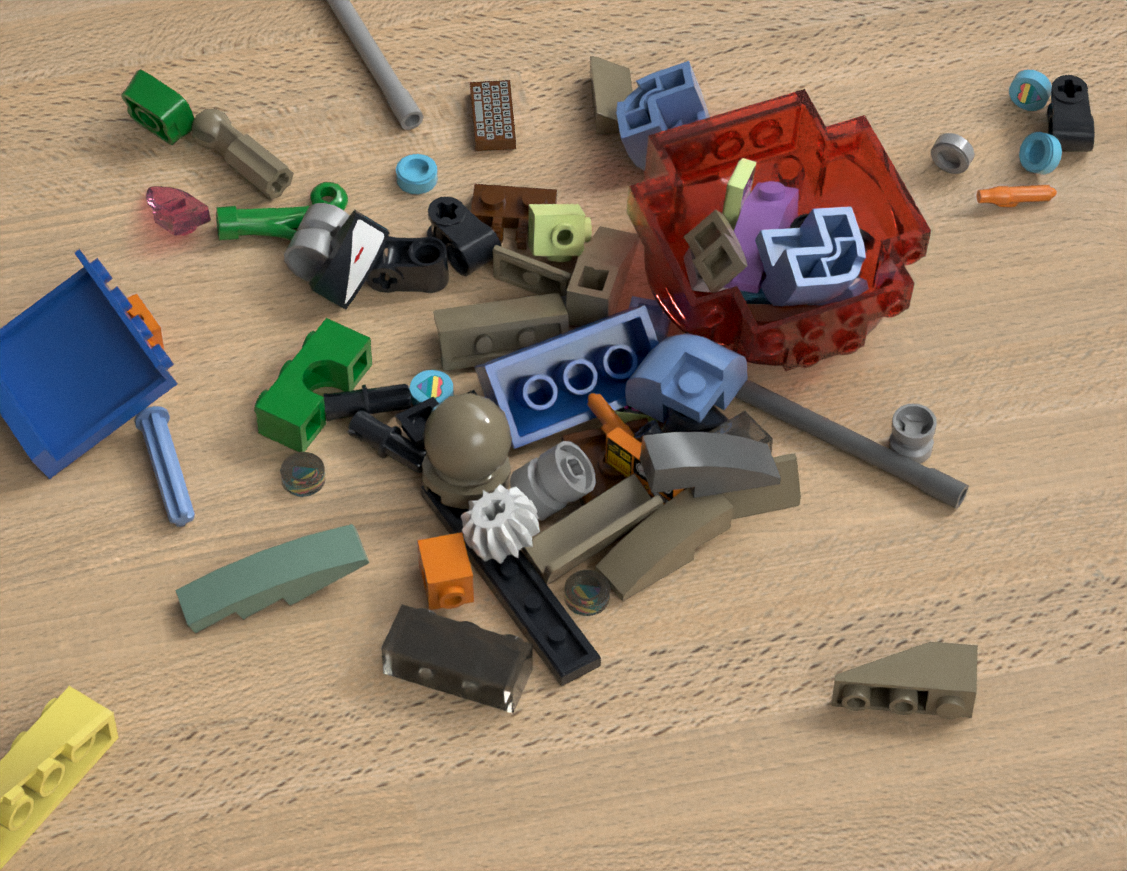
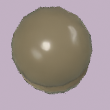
M473 393L450 396L435 406L426 421L423 431L426 456L422 462V481L426 492L430 488L432 492L441 496V503L446 506L470 509L468 501H478L483 497V490L489 494L493 493L500 484L505 489H508L511 467L507 456L512 443V436L505 412L489 398Z

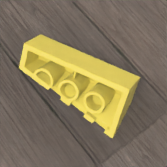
M68 686L58 698H53L46 704L41 717L28 731L21 732L15 738L10 751L0 761V870L119 738L114 712L71 686Z

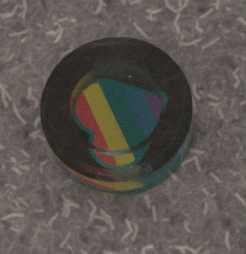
M294 453L283 461L280 468L282 485L288 493L294 496H311L320 491L325 484L324 463L313 453Z
M580 570L570 575L564 586V599L567 607L575 614L581 616H593L601 613L608 606L610 600V585L607 578L594 570Z

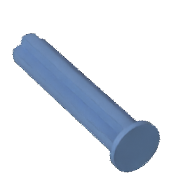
M160 406L148 407L136 415L134 422L136 428L143 433L168 520L171 523H175L177 527H182L186 523L193 521L195 513L167 425L170 420L169 412Z

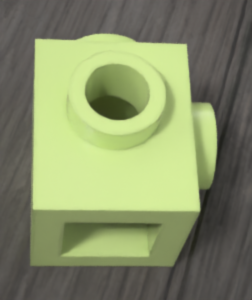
M529 204L528 247L533 256H547V259L551 261L566 262L572 260V256H580L582 254L584 242H590L592 225L590 217H585V213L579 204Z

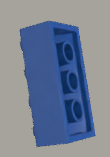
M644 305L631 307L475 366L474 368L485 398H489L505 412L512 436L511 446L513 449L597 418L587 406L588 396L591 393L601 394L614 411L628 406L626 405L625 395L627 381L648 353L659 342Z

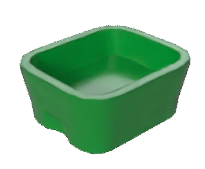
M141 69L137 70L121 94L123 101L127 105L128 114L137 124L168 144L174 145L179 139L192 131L194 120L192 110L188 102L175 90Z

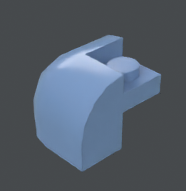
M689 61L657 71L637 80L638 88L628 95L625 101L617 102L616 114L624 147L634 164L648 173L659 175L681 173L678 160L715 148L711 119Z
M852 207L812 209L800 228L761 230L755 238L767 276L761 284V288L766 298L774 306L820 304L838 297L853 284L859 275L863 261L866 259L864 242Z
M686 333L666 337L648 353L627 381L625 388L626 405L662 423L669 417L668 407L701 422L713 405L725 410L747 381L746 358L701 336Z

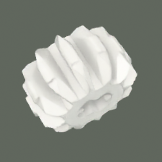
M500 484L493 493L489 494L483 490V497L478 501H468L470 511L461 515L464 527L462 529L463 537L468 546L473 548L476 554L484 561L493 558L501 564L507 555L512 554L518 558V552L522 547H533L532 536L540 532L538 511L532 500H529L517 487L508 490Z

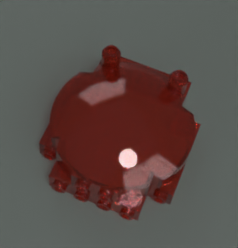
M805 89L648 135L644 181L630 185L628 189L626 213L644 246V267L648 284L654 298L667 317L685 334L689 333L708 338L744 356L748 363L782 366L785 372L798 367L809 368L820 360L839 354L849 355L856 352L859 348L864 347L866 336L877 327L883 317L892 318L909 309L915 283L905 265H911L926 257L931 236L930 227L866 116L863 115L826 126ZM742 158L756 162L751 192L758 182L764 183L769 181L782 183L785 187L799 189L798 217L810 213L812 209L852 207L858 227L873 236L876 241L873 249L867 250L865 254L866 259L863 261L860 269L862 272L860 278L867 280L869 289L858 296L825 304L826 306L758 326L738 286L716 293L693 291L691 289L683 259L690 247L684 236L715 209L720 213L723 212L727 184L739 160L741 161Z

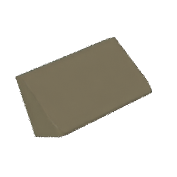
M590 56V82L596 133H620L616 114L617 102L625 101L626 97L633 92L630 69L599 57Z
M495 245L493 248L494 278L538 295L560 293L561 296H567V288L572 277L571 273Z
M795 453L773 457L781 477L780 484L722 493L734 506L732 519L800 505L801 492Z

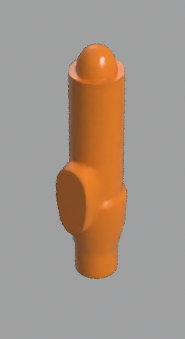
M1050 185L997 186L990 189L977 190L976 197L978 203L996 204L999 207H1015L1023 202L1050 201L1051 198L1056 196L1057 191L1055 188L1050 187Z
M589 394L587 406L603 424L601 430L606 436L614 428L618 427L634 437L630 427L621 420L601 394Z

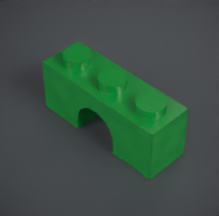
M326 318L316 331H311L306 336L302 349L294 359L285 362L280 370L278 379L270 389L262 391L258 396L254 407L258 433L303 454L326 425L324 397L313 391L322 387H333L344 392L352 391L372 366L371 338Z

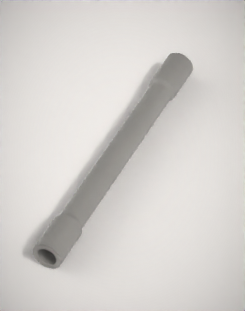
M326 0L386 96L387 103L402 128L411 130L418 127L424 118L422 112L409 91L402 86L350 0Z

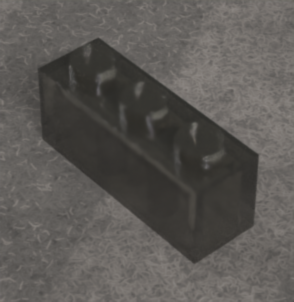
M403 604L381 647L383 674L513 714L533 670L532 643L525 642L520 637L512 634L502 635L482 629L469 621L459 622L439 616L426 608L416 609Z

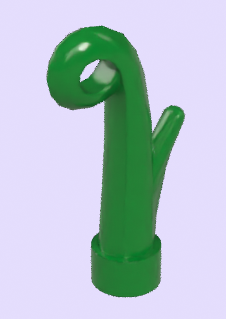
M323 182L312 189L310 200L312 205L326 203L345 210L348 204V195L339 184ZM330 196L334 199L331 202H327L322 198ZM236 206L216 207L219 241L239 239V236L257 235L292 240L297 232L293 229L299 227L309 206L236 209Z

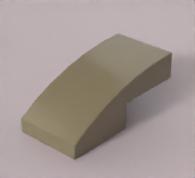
M716 209L684 236L696 257L692 262L710 292L714 294L747 267L744 252L725 215Z

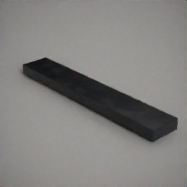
M421 486V496L449 534L462 532L464 535L461 515L470 510L446 506L441 503L440 495L432 492L430 488L426 492L424 487ZM464 539L469 561L561 687L601 666L600 655L521 550L518 552V558L512 554L507 555L501 564L493 558L484 561L476 554L473 548L468 546Z

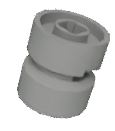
M316 203L309 206L297 228L298 231L294 234L284 253V260L288 268L298 277L310 282L333 251L330 242L349 215L344 210L326 203Z
M562 441L541 454L539 458H535L513 471L510 478V487H517L529 500H532L538 511V520L541 521L566 507L567 502H574L593 491L596 484L595 472L587 455L577 445L568 441Z

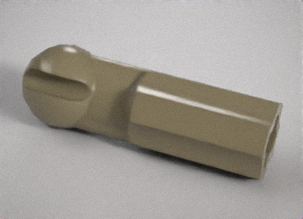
M205 109L196 115L192 124V136L197 143L207 149H214L225 158L224 160L231 168L270 199L280 197L284 190L291 185L294 173L289 170V167L248 134L243 135L235 129L225 113L217 109Z

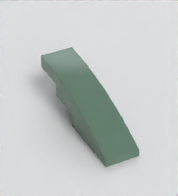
M350 524L307 535L262 550L221 567L175 591L188 627L195 633H198L235 612L244 620L282 598L291 606L370 562L356 527Z

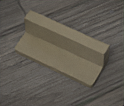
M560 293L433 311L439 336L441 364L444 371L475 367L569 331L568 313Z
M632 474L533 537V547H522L521 549L548 585L631 532L660 508L664 501L659 494L651 498L636 475Z

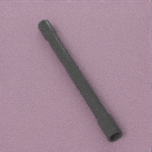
M748 379L735 396V398L918 487L923 493L955 509L960 507L966 497L969 485L935 468L925 467Z

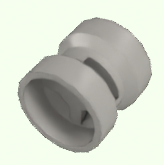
M906 404L898 408L892 418L889 449L919 464L925 462L930 458L933 451V437L937 425L934 413L926 406L920 404Z

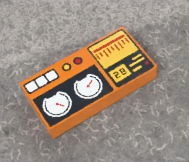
M614 428L606 436L605 463L626 478L635 474L648 494L653 497L659 494L664 501L663 504L684 491L683 488L651 493L640 462L642 443L621 428Z

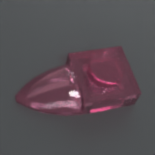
M152 186L148 188L146 200L148 206L153 211L155 223L172 235L190 234L198 226L211 221L208 206L189 193L172 187Z

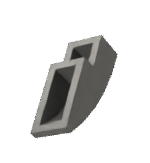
M671 432L644 435L642 437L640 462L651 493L690 487L693 498L778 485L781 481L769 446L765 443L744 437L707 432Z

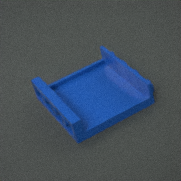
M80 249L75 252V255L84 266L82 269L0 328V414L31 461L49 479L178 384L168 371L174 365L172 360L159 344L152 348L147 340L154 335L139 315L131 319L127 313L133 307L118 286L111 290L106 284L113 279L98 258L90 262Z

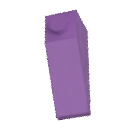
M774 181L757 183L745 200L734 229V233L744 252L747 267L726 284L724 288L752 293L759 292L761 284L767 276L755 238L761 230L790 228L791 223L798 217L799 189L785 187L782 183Z

